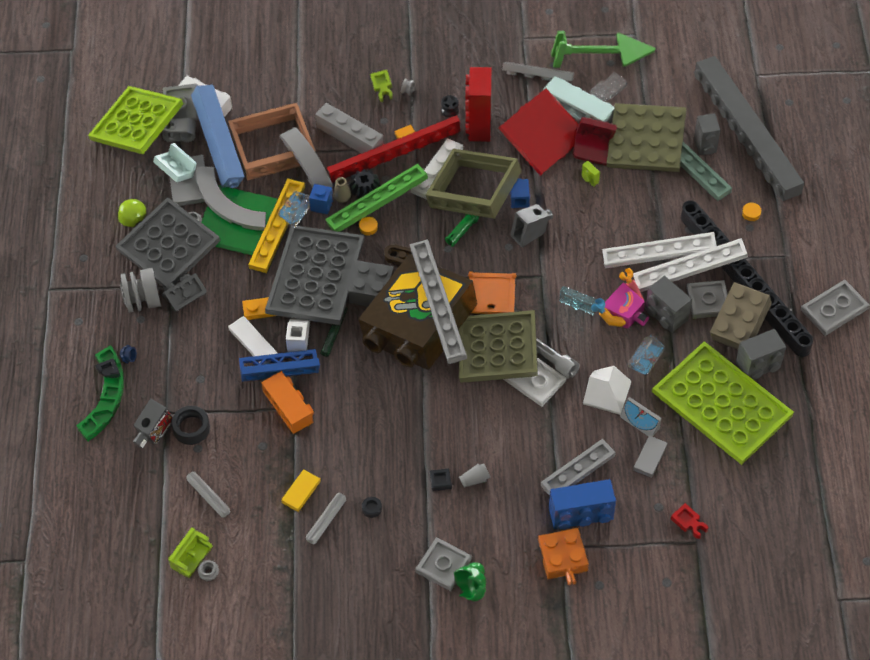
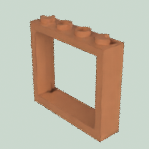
M297 103L228 121L230 133L247 180L301 165L292 151L248 163L238 134L295 119L299 131L314 149Z

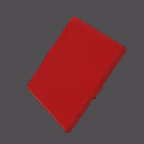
M545 88L530 102L521 106L518 112L498 129L541 176L559 159L565 157L569 150L574 147L576 129L579 124L551 92Z

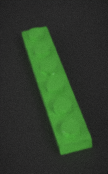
M416 164L325 220L333 231L341 232L429 179L428 175Z

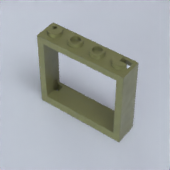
M453 148L425 195L430 208L495 219L522 171L517 158ZM459 166L505 173L491 200L445 192Z

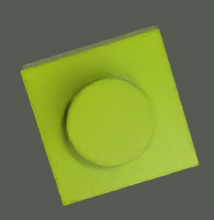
M589 161L582 164L583 179L594 187L599 183L600 171Z

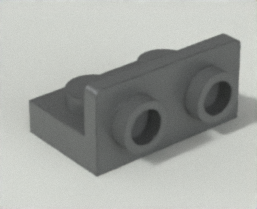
M188 273L179 279L181 282L174 285V283H171L164 288L165 291L162 297L167 299L174 312L207 294V290L196 273L191 276Z

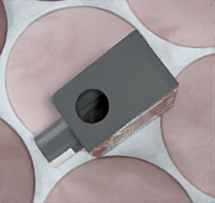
M153 399L148 401L134 424V428L138 432V435L133 440L136 446L143 448L147 441L157 444L171 428L172 416L166 407Z

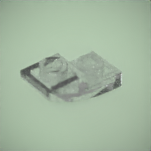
M614 72L604 82L601 80L589 93L606 102L622 91L628 84L626 80Z

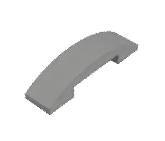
M295 127L281 134V140L296 157L308 176V182L312 188L314 184L333 187L322 162L302 133Z

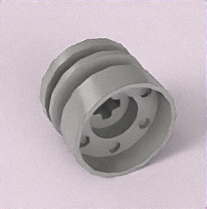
M153 267L140 270V279L137 280L133 272H130L131 281H127L125 273L121 274L120 289L123 302L129 313L134 312L133 303L137 304L138 311H141V302L143 301L146 302L149 309L161 306Z

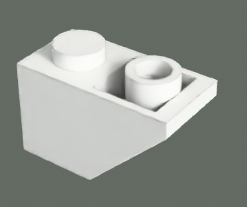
M296 318L289 320L286 333L288 352L307 350L310 328L309 320Z

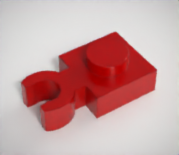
M686 503L671 515V520L684 532H687L689 529L692 530V535L696 539L701 537L700 532L697 531L698 529H702L705 533L708 531V526L703 522H698L700 516Z

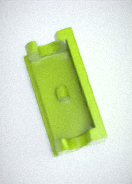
M191 527L168 559L171 569L190 579L213 547L208 542L209 538Z

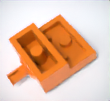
M574 528L538 536L547 578L553 579L566 576L568 585H571V582L572 585L576 584L574 574L588 571L589 565L579 529Z

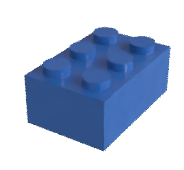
M611 479L550 489L549 512L553 529L566 530L572 526L579 525L583 527L591 523H607L613 520L616 499Z

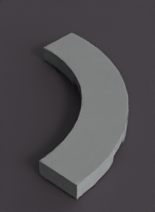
M196 167L198 188L203 200L214 213L230 223L242 225L243 228L264 231L266 212L249 210L233 203L219 189L215 180L214 167Z

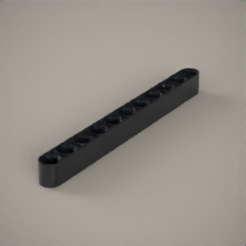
M692 200L683 203L681 220L693 235L714 232L716 246L730 242L698 203ZM741 259L721 266L733 282L770 295L772 304L765 319L797 356H808L813 344L812 335L746 259Z

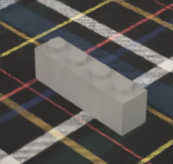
M325 103L315 114L316 127L360 153L384 145L382 134L328 103Z

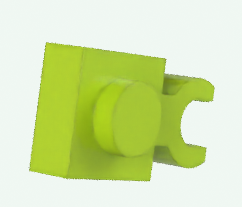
M383 70L370 74L375 92L380 91V101L383 102V95H389L391 100L393 98L392 91L390 90L392 84L388 71Z

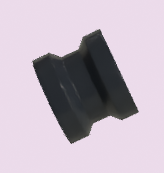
M447 95L442 98L441 113L447 118L458 115V98L453 95Z

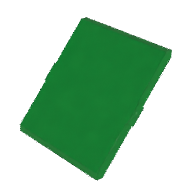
M218 185L221 192L238 206L253 211L266 212L267 225L278 198ZM207 207L201 223L220 237L221 241L215 247L253 255L263 231L243 228L242 225L230 223Z

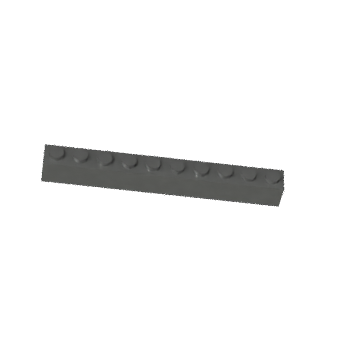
M716 56L696 62L695 78L701 82L704 91L710 95L712 103L718 107L721 116L729 123L730 129L734 130L739 142L743 143L748 155L752 156L757 168L761 169L766 181L772 185L775 194L782 201L802 194L803 180Z

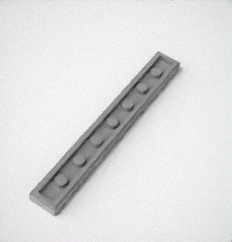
M427 239L410 244L447 362L451 364L465 360L467 355L429 241Z

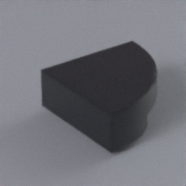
M113 358L95 365L98 373L104 377H121Z

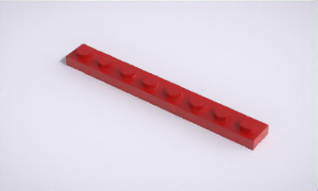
M456 115L327 167V174L331 182L334 183L339 177L347 178L351 175H356V171L361 172L363 169L374 168L376 165L391 161L393 158L406 155L413 150L423 148L433 142H438L450 135H455L460 132V119Z

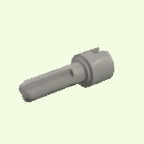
M536 339L537 352L555 365L556 371L567 379L569 377L573 378L580 367L577 361L568 355H560L545 343Z

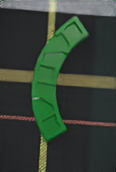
M111 345L95 354V358L99 363L113 358L121 377H104L103 390L97 407L83 421L76 425L87 442L96 437L109 424L116 414L123 396V370L118 355Z

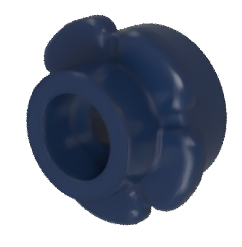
M130 345L124 346L120 350L122 361L126 364L135 361L137 356L136 348Z

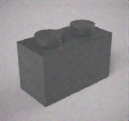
M715 113L697 116L694 141L699 155L717 153L721 130Z

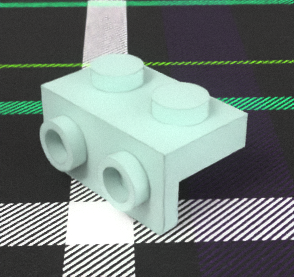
M175 143L170 145L169 152L155 156L153 161L175 182L193 178L197 165Z

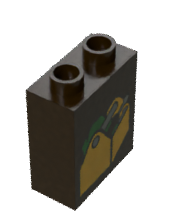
M409 254L360 316L359 323L363 334L362 342L374 353H381L384 350L393 354L396 360L406 367L412 368L414 365H418L429 370L443 352V347L414 258ZM437 266L459 330L477 306L473 280Z

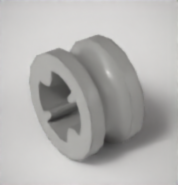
M404 79L401 94L407 93L408 96H411L415 82L413 80L409 82L408 79Z

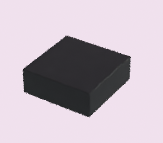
M449 468L429 471L432 491L452 489Z

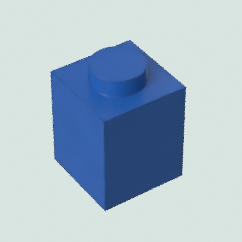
M529 179L516 180L510 191L511 208L529 207Z
M314 184L309 197L310 211L328 215L333 202L332 187Z

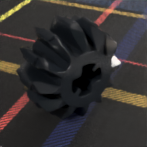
M365 169L362 172L356 171V175H351L349 182L352 195H356L358 199L380 187L378 176L373 174L372 170L368 172Z

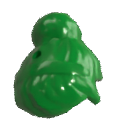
M473 562L454 572L455 582L463 591L459 597H465L471 601L483 598L486 592V577L483 564Z

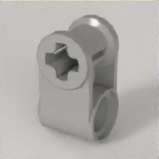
M191 118L171 119L163 129V139L167 142L193 141L195 139L196 122Z

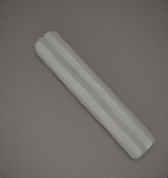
M192 471L187 475V481L221 517L224 518L230 513V508L196 472Z
M337 493L309 531L306 536V540L309 543L316 544L346 502V497L343 494Z

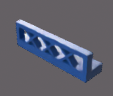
M316 349L239 358L242 382L268 379L280 371L285 376L319 373L320 367ZM312 355L313 359L302 360L304 356ZM285 358H291L293 360L289 362H283ZM268 360L274 362L272 364H264V362ZM244 363H253L255 366L244 367Z

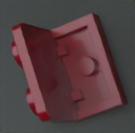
M582 117L576 129L574 158L607 165L609 143L616 133L617 125Z

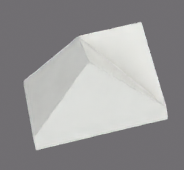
M615 366L593 371L589 377L583 405L620 415L631 380Z

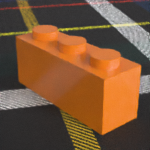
M280 371L261 382L263 393L293 434L313 423L312 415L314 411L312 407L304 403L301 392L294 389L293 382L289 376L286 377Z

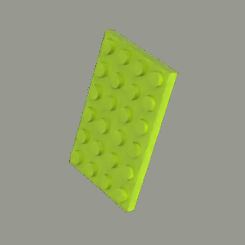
M705 341L652 388V393L741 465L794 414V411Z

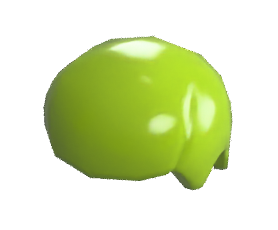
M137 199L124 201L119 206V222L124 226L135 227L138 222H142L146 217V206Z

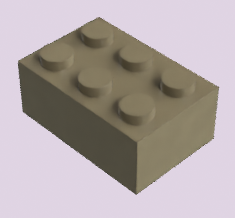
M734 282L710 331L712 339L738 350L740 342L757 336L772 304L770 295Z

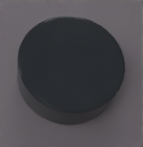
M376 497L364 499L362 502L363 514L369 518L379 516L382 512L381 501Z

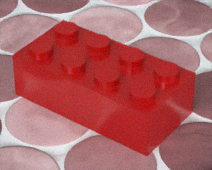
M470 67V74H466V85L469 86H466L465 134H469V141L490 142L492 67Z

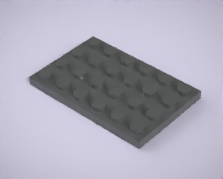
M291 225L265 313L341 325L348 300L349 285L356 261H359L364 243V235Z

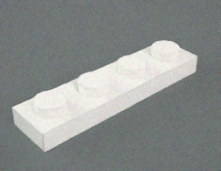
M447 138L424 170L429 179L412 188L411 193L427 200L425 194L452 149L463 150V145Z

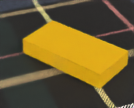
M303 469L281 499V502L299 512L321 482L320 478Z

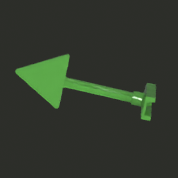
M558 31L551 57H555L553 67L560 68L564 55H571L572 53H619L622 64L625 67L655 52V48L621 33L616 35L618 46H572V44H567L565 31Z

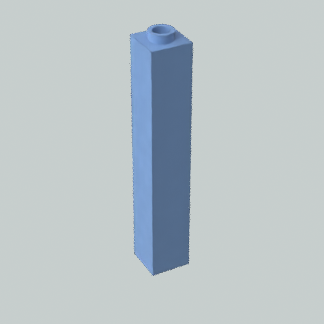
M198 85L191 97L221 186L235 188L239 186L245 176L213 85Z

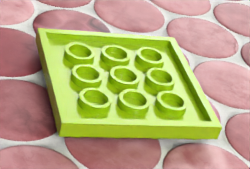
M128 86L88 136L91 141L144 154L184 103L180 98Z

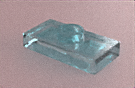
M562 286L559 302L567 304L576 310H582L592 315L595 314L591 309L593 304H597L595 303V298Z

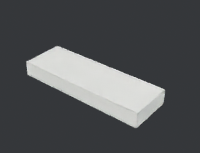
M244 316L228 326L232 334L252 356L278 354ZM271 360L265 361L264 364L270 363Z

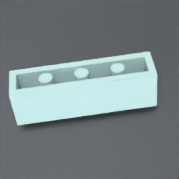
M554 76L545 87L566 111L578 120H581L582 117L608 123L613 120L614 106L581 90L579 87L571 85L564 79Z

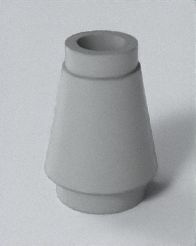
M483 463L475 465L459 478L465 488L487 482L486 479H489L490 475Z

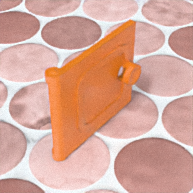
M468 273L469 279L473 280L477 299V306L471 312L472 314L514 312L516 273Z

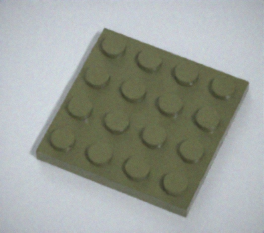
M615 103L612 124L617 125V129L613 139H610L607 167L679 172L687 112L686 107Z
M535 310L468 316L459 328V334L467 355V359L459 361L460 383L538 376Z

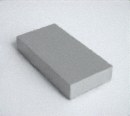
M649 436L633 470L652 478L668 443Z

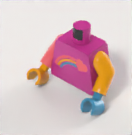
M627 268L625 269L627 277L624 272L619 274L620 279L627 283H622L606 302L602 298H598L595 300L597 304L591 306L592 311H599V315L609 326L629 328L634 322L644 326L649 319V316L643 313L644 298L636 282L631 279L633 271Z

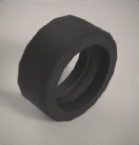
M182 407L172 417L171 425L174 436L185 445H194L202 442L210 432L207 413L200 407ZM194 417L202 420V427L196 432L184 433L179 428L180 423L187 418Z

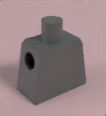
M537 204L517 211L510 236L521 247L526 246L544 234L548 221L553 218L552 211L550 209L543 210Z

